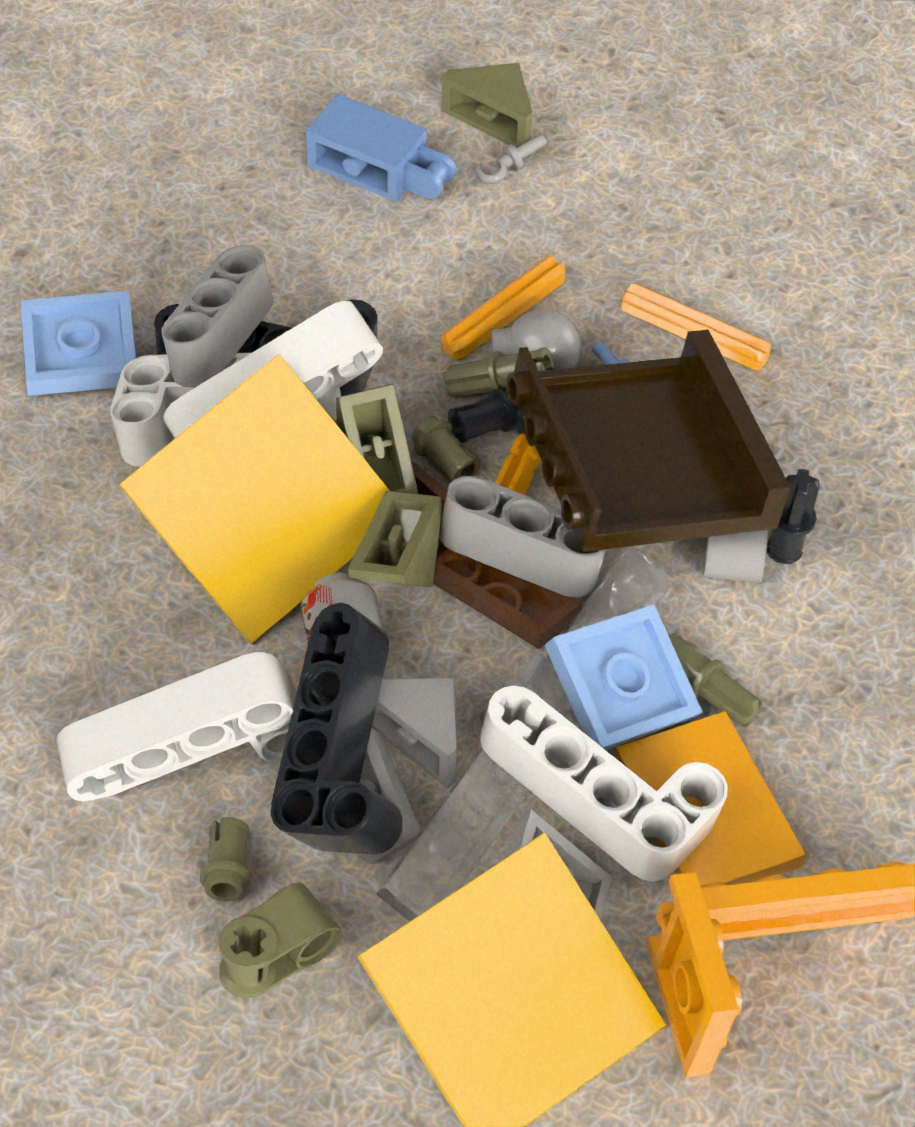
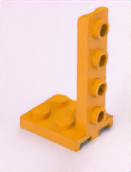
M893 861L872 869L846 871L841 868L824 870L817 875L794 878L771 875L757 882L726 885L723 882H710L700 886L696 872L671 875L668 883L673 901L660 903L655 917L658 927H661L662 931L660 935L648 936L646 947L685 1078L711 1073L721 1048L726 1046L727 1035L736 1015H739L741 1012L742 996L739 983L734 975L728 976L722 957L724 940L912 917L915 915V864L905 865L902 862Z

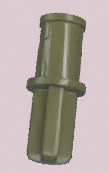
M547 348L529 351L538 371L554 369L553 358ZM496 351L490 354L489 359L450 365L443 375L447 393L450 396L459 397L490 392L496 389H502L504 392H507V377L510 372H514L518 353L503 355L502 352Z
M677 633L668 635L697 701L703 697L721 712L726 711L728 717L743 727L749 726L762 709L763 704L761 700L724 673L725 665L722 661L717 659L710 660L694 649Z

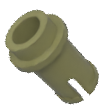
M435 416L427 417L416 426L411 435V439L415 443L414 450L416 453L423 457L427 455L446 474L451 482L462 476H474L480 468V459L473 455L451 433L452 426L447 420H439Z
M223 817L220 819V823L215 820L209 827L208 862L200 871V883L205 888V893L210 898L218 901L238 899L242 895L243 890L250 884V872L245 867L247 840L250 831L249 826L240 819Z

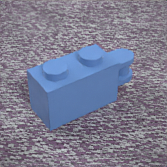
M338 93L306 130L308 167L394 202H397L406 190L427 199H435L443 190L442 182L450 181L457 172L456 165L449 156L427 147L426 128Z

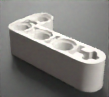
M336 302L179 397L166 409L163 416L164 422L175 439L277 354L281 355L318 401L370 369L380 359L383 347L352 302Z
M236 353L225 369L251 353ZM167 354L140 356L127 363L121 371L110 408V415L121 456L126 463L132 466L141 467L174 439L164 422V413L171 403L194 389L178 385L173 380ZM340 387L318 400L319 404L333 421L337 420L336 397L341 396Z
M253 652L71 723L58 733L56 739L68 795L75 800L83 802L112 796L246 742H250L258 755L266 762H278V756L283 754L297 687L275 656L265 652Z
M503 687L495 692L489 701L480 737L484 752L634 876L652 882L664 880L681 865L713 829L727 798L728 791L726 780L718 769L700 762L685 764L656 791L538 695L525 687ZM548 760H561L567 763L570 768L556 767ZM683 797H693L701 801L704 806H694ZM596 798L610 799L618 807H606L600 804ZM644 837H656L663 841L667 847H655L648 843Z

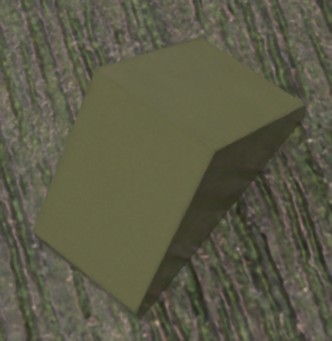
M519 63L452 69L442 75V112L508 145L512 144L516 148L531 139L532 109Z
M394 384L336 397L337 426L387 488L393 492L418 494Z
M386 491L348 567L349 577L433 587L443 506L441 497Z

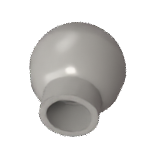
M540 308L523 314L513 323L511 328L492 329L493 351H500L503 355L517 354L519 348L528 347L529 351L545 347L552 355L554 362L553 370L575 368L580 358L581 339L576 326L566 315L553 309Z

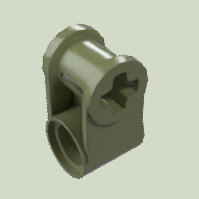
M290 884L276 892L266 902L241 917L231 920L223 928L219 936V951L222 956V961L219 965L220 981L224 989L234 996L254 998L262 995L301 969L310 968L330 955L341 941L342 929L304 884Z

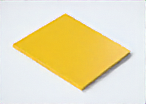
M280 354L272 358L119 484L124 493L250 644L297 606L307 592L313 588V584L318 579L334 574L354 557L385 492L390 491Z
M546 833L527 843L357 956L463 1127H524L666 1026Z

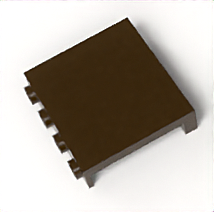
M709 329L688 331L681 357L538 371L528 347L519 348L514 372H510L507 377L508 398L511 405L517 406L524 420L526 440L530 446L536 447L542 461L545 483L548 487L554 488L561 504L563 524L568 530L572 529L582 552L777 529L791 487Z

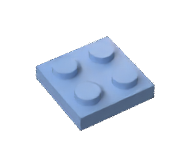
M129 290L20 301L28 396L117 388L124 366L136 358Z
M655 605L555 636L545 644L582 732L606 751L692 721L703 713Z

